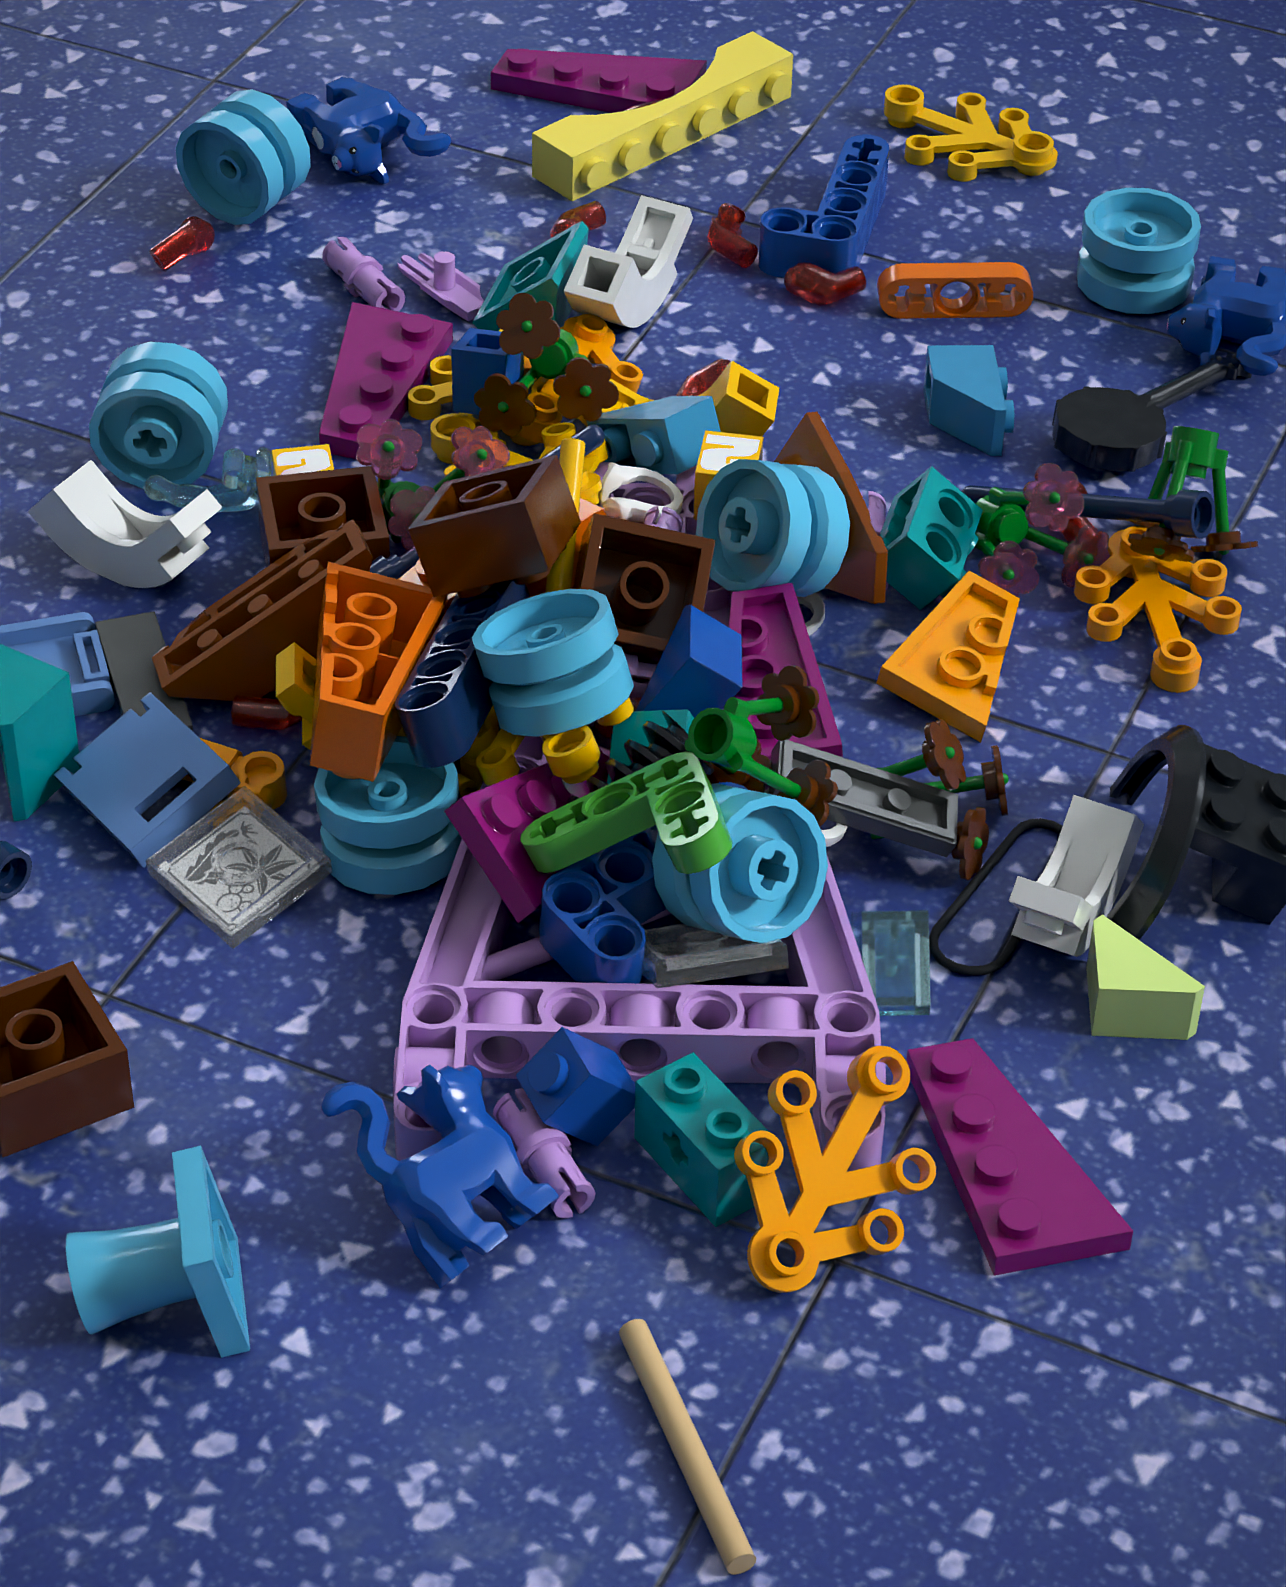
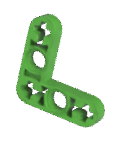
M681 752L665 757L541 816L525 828L520 839L535 869L543 873L555 872L566 868L654 825L657 826L660 839L675 869L679 873L692 874L709 869L723 860L732 849V839L712 785L698 757L691 752Z

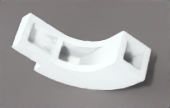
M641 195L615 253L584 244L564 289V294L574 311L579 314L595 315L604 321L630 328L639 327L647 322L663 303L678 274L674 262L693 220L690 208Z
M90 460L49 492L28 512L66 554L86 569L123 586L150 588L172 580L209 549L203 539L211 531L204 522L223 507L206 489L173 515L158 516L147 513L126 500L95 463Z
M1073 795L1054 851L1039 879L1035 882L1017 876L1009 902L1020 909L1011 935L1075 957L1081 956L1090 946L1093 921L1101 915L1107 917L1117 898L1144 826L1143 822L1135 814Z

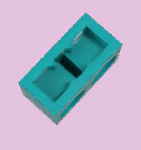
M932 466L894 496L879 535L888 551L886 582L919 610L939 595L944 598L966 574L963 567L967 556L977 544L978 536L975 532L983 511Z

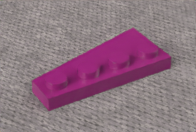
M507 49L491 71V89L609 113L623 112L654 104L690 87L705 74L707 60Z
M352 302L319 431L320 445L329 444L331 454L373 463L384 442L388 440L408 410L409 390L425 384L430 376V362L436 357L443 356L453 342V323L431 319L423 314H407Z
M793 583L732 592L729 628L742 635L743 685L742 689L734 697L744 701L757 700L760 695L764 694L761 684L765 675L770 673L779 674L788 665L799 666L806 673L807 686L814 687L819 694V703L813 709L816 716V728L807 737L798 738L792 735L788 740L843 757L840 735ZM756 715L748 716V721L752 724L756 737L761 743V755L771 760L772 749L779 740L772 735L771 725L762 724Z
M599 747L601 752L600 759L598 760L599 768L592 777L607 783L608 771L605 767V762L610 757L605 755ZM548 763L465 795L444 811L518 923L538 908L541 904L542 889L546 880L558 872L543 873L535 869L520 841L521 834L536 819L568 804L567 800L571 795L581 798L590 793L586 785L587 780L576 784L566 783L562 780V777H557L552 773Z
M973 1038L914 1048L907 1051L910 1080L994 1276L1130 1250L1133 1236L1131 1227Z

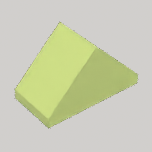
M1104 915L1096 918L1093 921L1086 966L1091 1035L1188 1040L1195 1035L1205 986Z

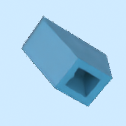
M927 346L923 392L929 423L990 456H1002L1004 433H1013L1014 403L1012 399L1006 400L1008 389L1006 367H998L994 346Z
M671 396L604 412L598 420L587 421L588 426L597 425L604 431L609 456L604 462H613L621 466L646 468L660 474H680L696 466L705 430L721 432L712 396Z

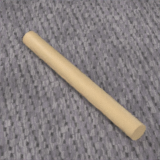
M642 1319L628 1321L620 1328L619 1336L728 1573L733 1575L744 1573L756 1563L754 1552L647 1323Z

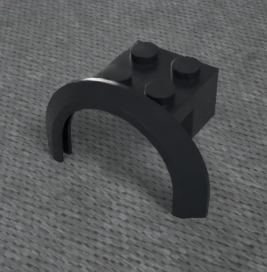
M1186 725L1172 727L1143 746L1110 787V797L1116 799L1127 793L1126 803L1133 805L1152 778L1168 764L1167 792L1154 838L1136 876L1123 896L1107 915V918L1140 940L1167 900L1183 866L1188 850L1191 848L1212 857L1213 902L1270 925L1286 905V775L1273 773L1242 760L1227 750H1218L1204 744L1201 735L1194 728Z

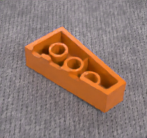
M328 561L318 627L310 766L332 771L335 775L342 778H360L374 782L402 727L395 708V701L445 615L448 594L433 597L430 587Z

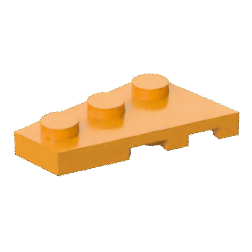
M968 571L881 666L876 683L936 718L943 719L950 726L981 743L1020 598Z

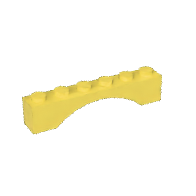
M752 31L717 47L714 60L705 74L690 87L670 98L623 112L597 115H569L532 133V177L572 202L790 98L793 54Z

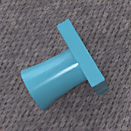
M201 1146L172 1152L178 1218L115 1230L72 1232L67 1234L66 1258L71 1287L79 1315L90 1335L131 1317L173 1303L196 1298L221 1358L250 1351L238 1237Z

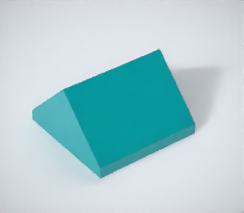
M580 221L506 263L472 322L477 329L499 331L500 328L496 322L497 315L503 310H509L510 300L518 293L530 294L535 298L536 302L547 301L551 303L554 308V314L551 319L556 321L559 327H563L564 322L573 309L564 294V289L583 245H587L589 232L587 225Z
M0 644V753L13 821L28 819L62 786L53 774L62 767L72 772L73 775L80 769L73 760V757L79 753L69 672Z

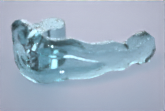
M260 447L256 451V456L253 457L245 455L239 449L227 450L223 455L222 484L213 486L175 484L163 476L152 475L146 479L143 488L145 494L151 500L169 502L176 507H185L208 489L223 507L218 512L249 510L258 504L256 477H266L272 474V452L267 447Z

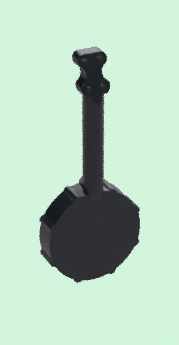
M1227 353L1226 357L1211 355L1209 362L1140 396L1134 394L1131 390L1085 386L1083 389L1071 392L1062 399L1056 400L1052 422L1054 448L1060 450L1069 458L1085 465L1087 468L1134 472L1136 469L1149 465L1163 455L1167 435L1165 431L1166 420L1163 415L1164 408L1224 378L1236 380L1237 376L1251 378L1252 374L1246 372L1240 366L1236 354Z

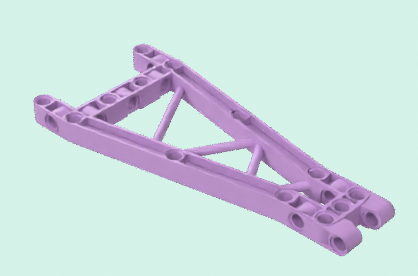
M601 462L594 472L600 476L601 481L610 462ZM696 466L677 474V484H675L683 495L682 511L679 514L683 521L681 532L696 535L697 520H693ZM651 483L621 485V487L609 495V498L623 497L656 506H665L671 503L669 495L662 488ZM709 576L703 612L729 627L732 592L737 591H727ZM639 699L632 700L633 711H636L640 702ZM596 720L586 726L591 728L600 724ZM525 736L514 753L520 766L518 774L548 763L542 751L544 741L540 736ZM599 746L602 752L610 757V750ZM483 781L480 789L488 787L489 785H486ZM765 784V790H767L769 785ZM462 839L402 1001L399 1047L395 1049L393 1077L396 1159L399 1161L411 1157L442 1139L440 1132L428 1125L419 1115L401 1102L396 1095L404 1086L417 1087L422 1081L421 1070L431 1065L438 1071L446 1066L459 1068L472 1065L481 1071L483 1078L517 1079L516 1074L561 1027L615 1051L633 1081L692 1052L723 1083H772L776 1078L788 1071H802L812 1078L817 1089L816 1101L812 1106V1120L822 1153L853 1097L847 1083V1071L850 1063L856 1056L875 1046H881L879 1009L828 856V869L822 896L809 919L788 937L776 940L790 987L685 984L661 986L667 984L499 981L551 961L553 958L543 948L539 937L501 951L513 915ZM666 909L642 923L641 926L668 916L671 913ZM877 1062L875 1066L876 1076L882 1083L886 1084V1065L883 1062ZM885 1106L881 1107L847 1172L881 1164Z

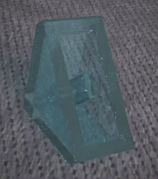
M928 910L851 912V928L879 1009V1016L930 1015Z

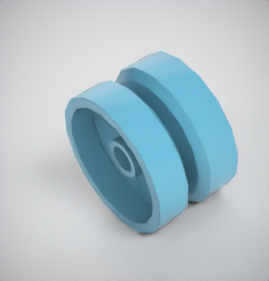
M253 89L232 93L182 131L176 146L177 168L187 190L197 203L211 215L233 225L251 224L260 218L280 200L304 183L311 167L310 147L300 124L291 112L272 96Z
M1122 188L1107 191L1092 199L1085 209L1081 233L1083 246L1079 251L1077 266L1078 287L1088 299L1097 304L1127 314H1153L1171 310L1183 303L1192 290L1195 270L1193 257L1198 250L1201 231L1199 214L1188 202L1170 193L1150 188Z
M147 342L127 348L112 361L104 381L100 397L89 423L91 447L101 464L122 481L149 490L169 491L188 486L206 472L214 455L219 432L228 409L227 387L212 364L197 352L175 343Z
M738 459L721 468L707 485L698 508L696 536L716 540L710 577L727 591H743L793 583L796 596L807 597L824 589L838 573L848 549L850 518L845 496L836 481L818 467Z
M565 589L546 592L520 600L503 608L478 626L472 636V640L484 677L493 681L488 690L501 729L513 735L533 737L563 733L588 725L612 713L629 698L634 684L623 649L614 644L619 634L606 595L591 589Z
M397 736L374 782L360 778L346 779L335 775L332 771L318 769L314 791L317 812L322 823L320 836L323 857L329 873L344 886L368 894L397 895L424 889L445 878L450 873L462 837L444 812L460 799L458 773L453 762L436 768L420 767L414 761L406 736Z
M717 783L711 784L732 839V849L723 860L709 869L692 874L679 873L675 869L658 832L652 857L655 887L667 911L685 925L763 944L786 938L809 919L822 896L828 862L825 837L817 820L809 810L795 799Z

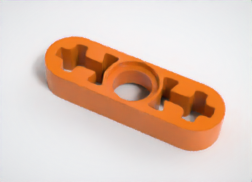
M1013 262L901 263L886 268L877 280V290L882 310L887 315L899 319L1013 317L1026 311L1033 301V289L1028 271L1020 264ZM951 282H963L970 287L968 292L958 299H948L940 294L943 287ZM980 283H985L986 287H983L985 295L983 297H980L978 285ZM925 284H930L932 297L924 296V294H927ZM1015 284V287L1010 291V295L1000 294L1004 292L1005 285ZM899 286H909V289H907L905 292V296H895V294L899 290Z

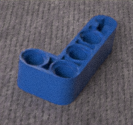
M867 134L856 135L846 140L817 212L778 207L769 209L762 214L758 262L761 271L774 277L837 286L853 280L886 195L889 144L886 140Z
M732 782L717 783L748 790L744 786ZM656 825L558 871L546 880L542 889L539 940L549 955L576 982L641 984L646 944L645 930L641 924L666 910L655 887L652 857L658 834Z

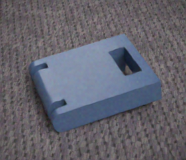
M79 612L0 626V644L69 672L75 716L104 712L113 707L115 698L110 684L107 664L93 617L89 613Z
M151 692L140 700L147 711L140 717L130 708L73 757V760L80 768L74 775L65 767L60 768L53 774L62 787L143 868L241 783L229 765ZM189 774L194 783L147 822L141 814Z

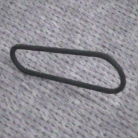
M1039 818L1020 822L1012 829L933 926L928 938L931 955L941 966L954 973L978 976L995 972L1010 960L1022 938L1012 935L1004 951L995 961L980 966H967L945 957L938 945L940 933L1024 831L1032 828H1044L1060 835L1062 825L1052 820Z

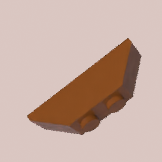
M818 411L807 412L774 462L818 467L834 478L845 496L850 518L848 549L838 573L825 588L872 604L885 603L887 548L881 536H878L871 524L869 510L858 486Z
M350 520L342 524L337 530L326 531L302 542L206 608L178 633L170 647L167 645L161 648L152 657L161 687L169 697L254 703L269 692L276 691V655L295 642L317 660L318 627L328 561L370 572L373 556L355 521Z

